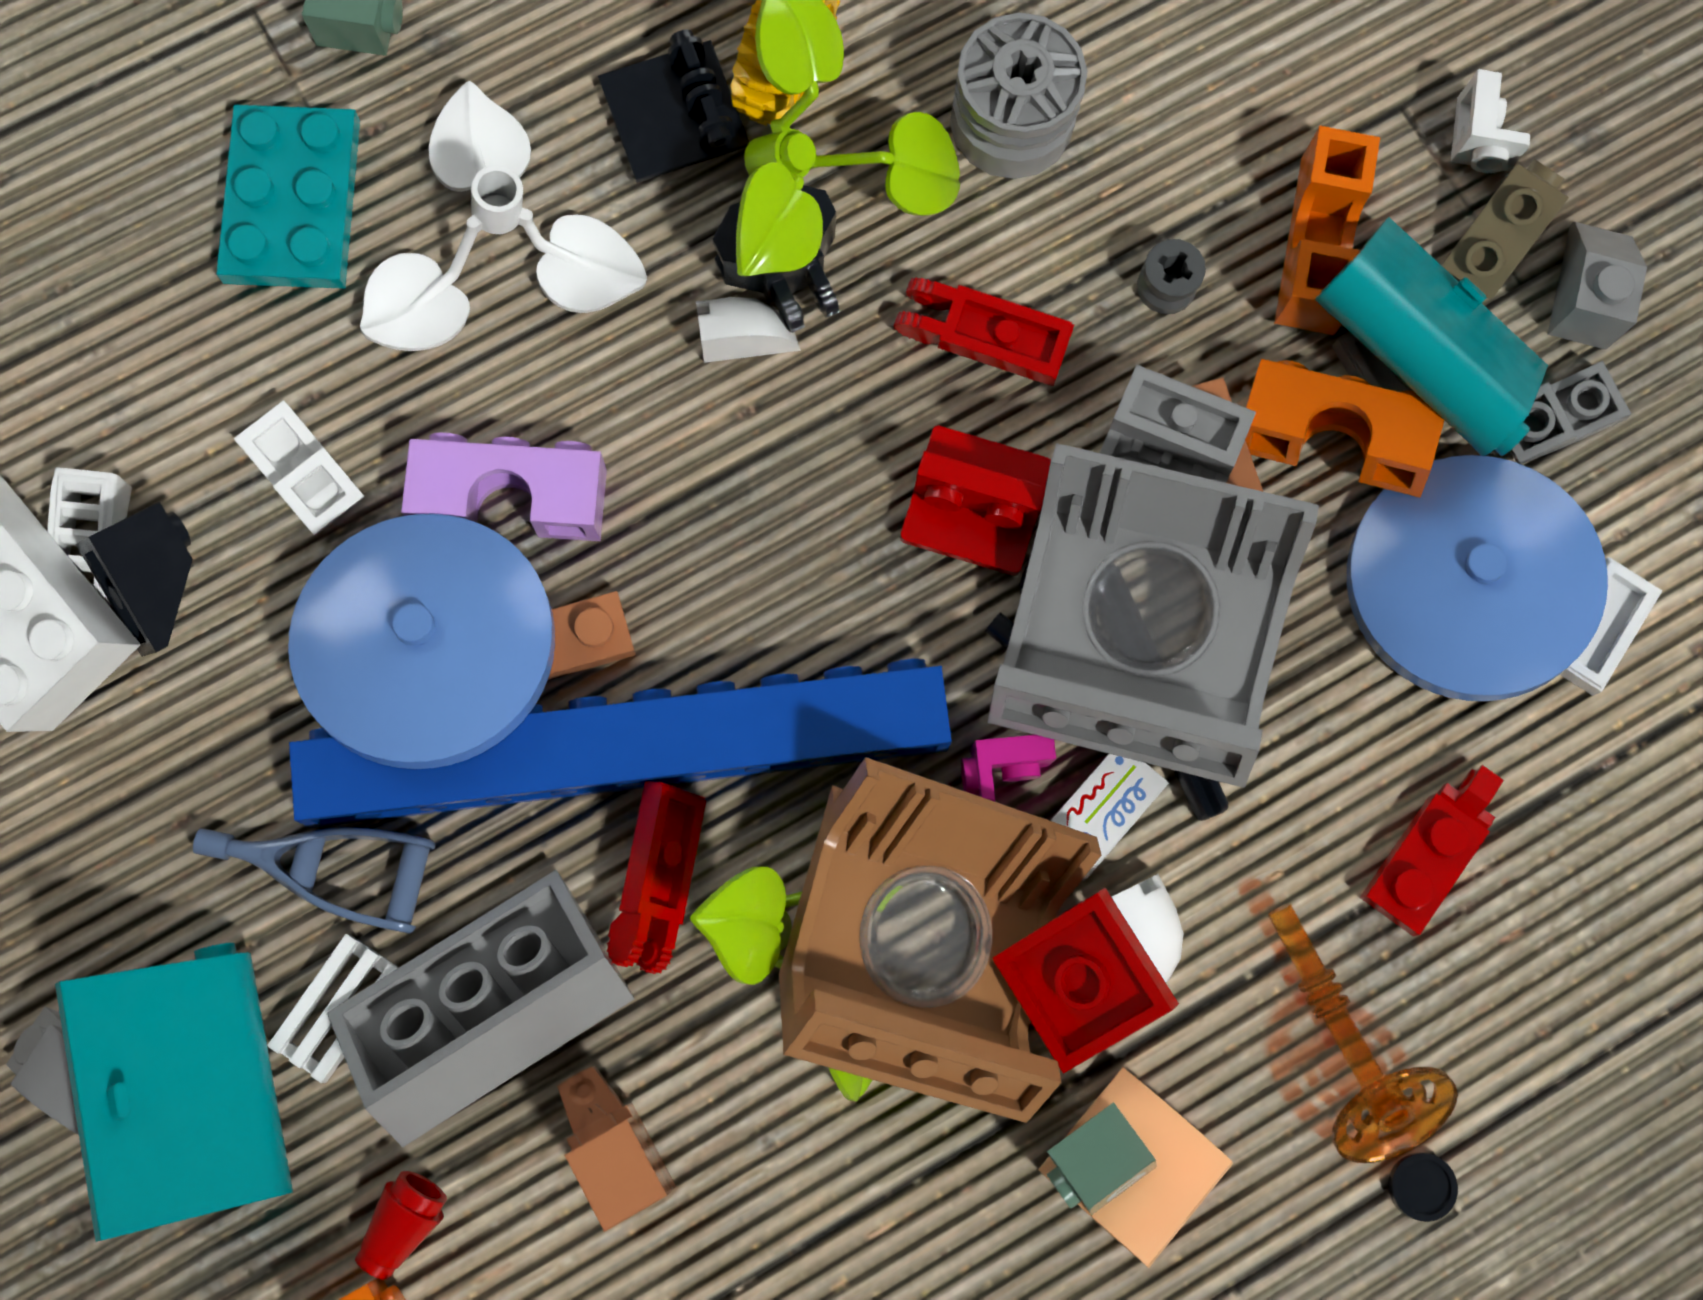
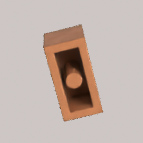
M596 1066L577 1073L557 1086L574 1134L566 1139L572 1151L564 1156L604 1232L666 1197L676 1187L633 1103L624 1105Z

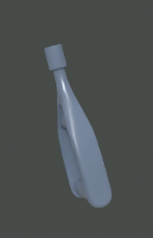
M356 827L321 829L267 841L235 840L232 834L200 828L193 842L194 854L228 860L231 856L247 861L265 871L301 899L326 912L357 923L408 934L412 933L416 928L411 923L429 850H435L434 841L427 838L393 831ZM369 839L404 844L386 919L347 910L332 904L312 892L325 841ZM296 848L290 873H288L282 867L280 858L285 852Z

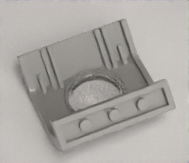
M1056 443L1050 464L1039 524L1003 665L1000 664L994 685L988 723L1245 788L1260 748L1263 730L1259 729V723L1275 655L1295 580L1316 525L1319 505Z

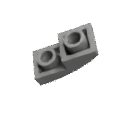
M1600 361L1552 385L1547 382L1540 386L1532 409L1523 421L1530 427V430L1510 450L1517 463L1523 464L1552 453L1629 418L1631 412L1604 362Z

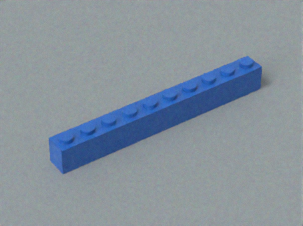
M905 659L889 663L887 665L888 672L863 675L861 667L845 666L826 670L824 672V679L799 682L797 674H777L760 679L761 687L735 690L734 682L717 681L698 685L696 687L697 694L671 697V690L649 689L633 693V702L607 705L606 697L589 696L568 701L569 709L550 712H543V706L535 704L528 716L511 734L487 751L459 763L428 769L396 768L367 760L339 744L323 728L309 731V740L289 742L294 821L307 827L315 828L644 788L645 781L674 785L862 762L865 757L872 760H883L947 752L952 739L942 665L926 667L924 659Z

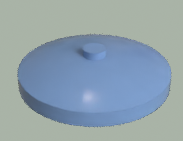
M1462 455L1433 461L1429 477L1420 498L1384 489L1377 496L1363 516L1352 539L1347 561V590L1353 615L1366 641L1376 654L1403 678L1425 690L1449 698L1465 701H1496L1517 697L1547 684L1560 675L1582 654L1594 637L1603 617L1607 600L1608 575L1602 545L1592 523L1577 502L1559 485L1541 473L1517 462L1491 456Z
M413 514L392 518L365 528L349 537L323 559L311 574L296 602L289 630V662L295 686L306 708L319 725L339 744L367 760L382 765L406 769L437 768L468 760L487 751L511 734L524 721L540 698L550 675L555 651V625L550 602L538 574L527 558L509 540L494 530L465 518L443 514Z

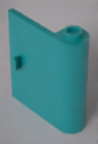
M1388 217L1359 253L1315 298V301L1473 446L1482 457L1488 455L1493 450L1501 456L1505 455L1529 432L1530 427L1523 421L1532 409L1548 364L1482 304L1487 297L1477 286L1466 277L1460 282L1457 281L1400 226Z
M223 943L197 949L194 951L195 960L55 983L95 1242L293 1193L252 956L249 952L237 953L235 943Z

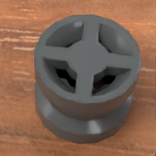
M1167 239L1156 244L1149 251L1137 280V292L1142 302L1149 309L1160 314H1175L1185 310L1195 298L1196 292L1200 288L1206 273L1205 260L1201 252L1191 243L1181 239ZM1172 268L1170 272H1164V269Z

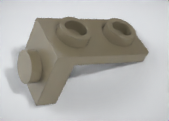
M1536 159L1531 162L1527 169L1516 162L1501 181L1500 187L1446 258L1443 267L1459 280H1462L1464 277L1468 278L1487 298H1493L1568 200V196L1557 190L1564 181V178Z

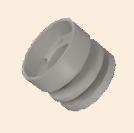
M1019 12L995 17L973 32L961 50L950 118L955 145L969 163L989 175L1017 179L1037 175L1059 160L1072 137L1076 116L1079 113L1080 104L1084 96L1088 72L1082 49L1067 29L1045 16Z

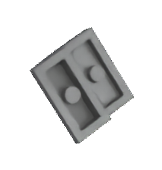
M1136 365L1100 453L1226 483L1235 466L1256 412Z

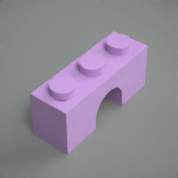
M441 432L430 434L429 440H409L401 511L404 516L413 514H443L477 522L480 506L487 496L502 488H518L532 496L530 522L538 537L601 541L607 469L601 451H592L593 448L590 445L576 441H560L555 443V448L530 447L529 442L514 437H496L492 439V444L467 443L468 440L463 436Z

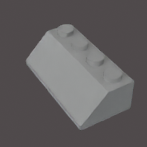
M554 870L327 1012L365 1109L402 1147L634 1000L617 966L608 957L607 949L557 870Z

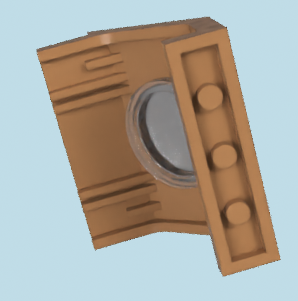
M865 757L844 789L833 785L831 787L779 972L783 1055L1027 1123L1062 1083L1058 1061L1030 1053L1028 1041L1030 1019L992 957L1056 918L1062 904L1102 856L1098 838Z

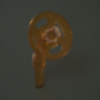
M1284 904L1269 912L1268 917L1302 979L1298 984L1300 991L1303 993L1309 992L1305 1000L1309 1006L1316 1005L1312 1011L1315 1019L1323 1018L1361 1086L1359 1093L1344 1106L1334 1122L1332 1142L1338 1153L1351 1162L1375 1163L1397 1157L1419 1146L1434 1135L1451 1116L1458 1098L1455 1083L1445 1071L1434 1067H1413L1389 1075L1384 1074L1346 1008L1350 1003L1349 997L1345 994H1339L1343 990L1341 982L1332 981L1336 977L1334 969L1325 968L1292 904ZM1428 1079L1433 1082L1434 1091L1432 1098H1426L1427 1092L1421 1081ZM1411 1087V1096H1406L1403 1090ZM1367 1109L1369 1113L1364 1120L1361 1118V1115ZM1348 1119H1350L1357 1130L1355 1137L1347 1134ZM1379 1130H1381L1382 1132H1392L1390 1134L1379 1137Z

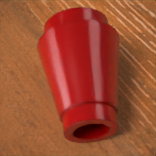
M402 1171L395 1181L386 1182L361 1243V1249L355 1257L356 1264L367 1274L381 1280L390 1279L395 1269L401 1266L444 1219L441 1209L447 1201V1196L442 1189L424 1176L411 1171Z

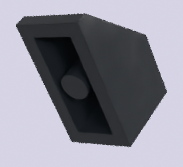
M160 502L76 544L118 618L141 644L137 648L141 657L168 647L193 560L186 548L191 545V539L186 527L174 512L166 513Z

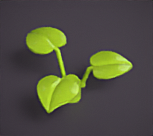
M762 0L755 33L756 51L761 70L766 79L781 92L791 95L802 92L804 94L782 118L771 121V134L754 138L746 147L744 160L749 178L742 192L737 220V274L746 277L765 273L795 271L805 267L815 258L823 237L822 213L815 198L801 191L804 185L803 177L808 174L810 169L876 163L887 164L889 167L885 179L886 193L890 201L903 212L914 216H927L942 212L952 205L960 189V182L958 180L960 169L951 138L943 125L927 113H907L893 123L888 138L890 152L876 151L817 156L813 141L799 130L790 128V125L817 99L819 95L818 83L830 82L839 77L844 60L842 34L835 17L822 0Z
M765 866L751 867L721 885L690 916V921L710 942L723 968L730 977L741 984L755 985L763 981L773 970L774 966L781 969L784 957L779 955L780 950L787 946L792 930L791 919L785 908L799 905L802 892L786 895L784 883L776 871ZM829 1068L839 1090L849 1101L857 1102L858 1098L865 1093L872 1082V1079Z

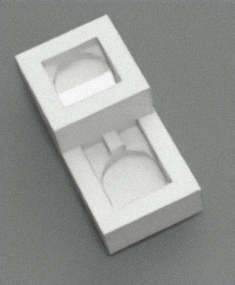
M284 400L234 438L314 536L365 497Z

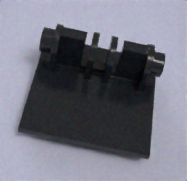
M680 30L670 37L671 46L668 49V54L598 75L636 183L746 148L749 144V139L739 113L733 107L731 92L711 40L702 42L701 38L694 36L691 30Z

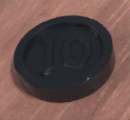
M1428 1153L1408 1154L1397 1161L1389 1175L1388 1189L1391 1200L1396 1208L1409 1218L1424 1222L1441 1219L1451 1211L1458 1195L1456 1176L1451 1167L1435 1155Z

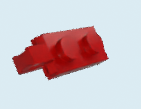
M1481 765L1479 769H1471L1458 789L1446 783L1436 794L1429 796L1360 898L1411 936H1419L1490 831L1487 829L1492 825L1495 816L1486 811L1485 808L1490 804L1504 780L1484 765Z

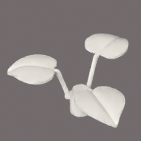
M468 81L456 91L443 107L434 125L429 142V161L436 178L452 191L463 192L471 190L472 216L467 220V229L449 270L443 275L440 267L434 260L421 254L400 253L383 261L374 270L365 288L360 331L367 339L374 343L403 351L432 349L452 340L466 324L470 313V304L466 295L451 284L458 279L475 238L481 230L491 234H505L512 231L517 225L523 226L534 247L545 253L539 260L536 269L537 282L540 289L551 302L567 311L589 313L607 308L641 290L646 284L647 275L641 260L633 248L615 230L598 219L578 214L565 215L557 219L553 224L550 232V242L541 236L533 222L532 211L522 208L523 185L520 177L528 167L531 155L530 141L527 133L510 113L490 100L473 82Z

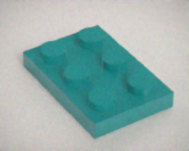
M234 105L216 273L223 284L346 289L360 119L355 109Z

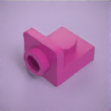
M1038 735L976 740L970 748L971 758L961 759L963 791L995 802L992 772L1002 771L1003 781H1023L1040 778V768L1049 767L1056 760L1054 739Z

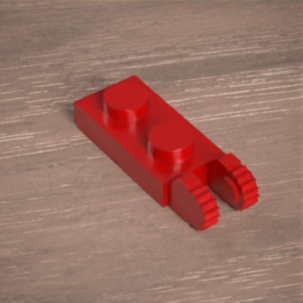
M922 277L911 278L905 292L907 293L906 296L910 297L909 299L938 311L949 310L946 321L942 322L924 315L911 313L910 311L899 312L893 325L895 327L894 330L898 331L897 333H901L902 336L915 339L924 344H938L939 349L1054 386L1075 324L962 285L954 288Z
M645 781L619 911H622V913L610 924L608 933L610 940L606 943L608 945L606 952H608V957L612 960V963L622 967H633V964L637 963L636 965L640 966V970L652 974H661L662 970H667V965L671 964L670 959L673 957L671 953L675 949L679 925H683L707 802L705 797L662 782Z

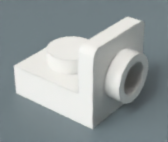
M1478 69L1457 97L1451 162L1471 165L1474 170L1483 173L1508 171L1529 148L1530 134L1501 129L1507 109L1506 99L1500 98L1502 73Z

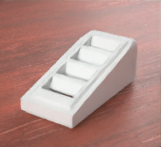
M56 467L50 492L47 532L81 572H91L83 556L70 555L72 545L76 546L77 543L126 519L132 487L120 476L113 473ZM81 495L100 497V505L80 503ZM76 520L98 521V531L75 529ZM94 577V584L91 585L110 607V602Z

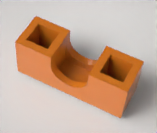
M1319 126L1301 158L1274 324L1334 335L1342 325L1317 303L1315 298L1360 251L1353 249V242L1362 209L1372 194L1380 137L1326 126Z
M1261 359L1246 408L1255 411L1256 414L1245 440L1250 455L1297 466L1301 450L1310 437L1323 431H1340L1355 439L1362 449L1364 461L1358 482L1420 498L1433 465L1444 419L1411 390L1397 392L1372 386L1366 380L1356 376L1343 375L1335 377L1308 370L1304 365L1294 361L1282 360L1274 362Z

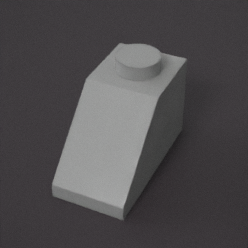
M1573 222L1570 225L1547 335L1606 350L1636 324L1647 265L1632 236L1578 222Z

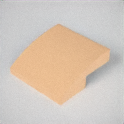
M1122 1067L1065 1138L1114 1102L1156 1159L1157 1167L1093 1215L1089 1213L1082 1201L1077 1204L1099 1226L1149 1268L1232 1166L1233 1162L1171 1106ZM1049 1156L1038 1170L1050 1181L1046 1174L1057 1166Z

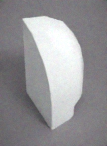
M728 297L696 301L704 363L801 351L795 332L790 333L778 309L758 299Z
M1159 874L1112 896V899L1162 978L1167 982L1181 959L1183 930L1176 907Z

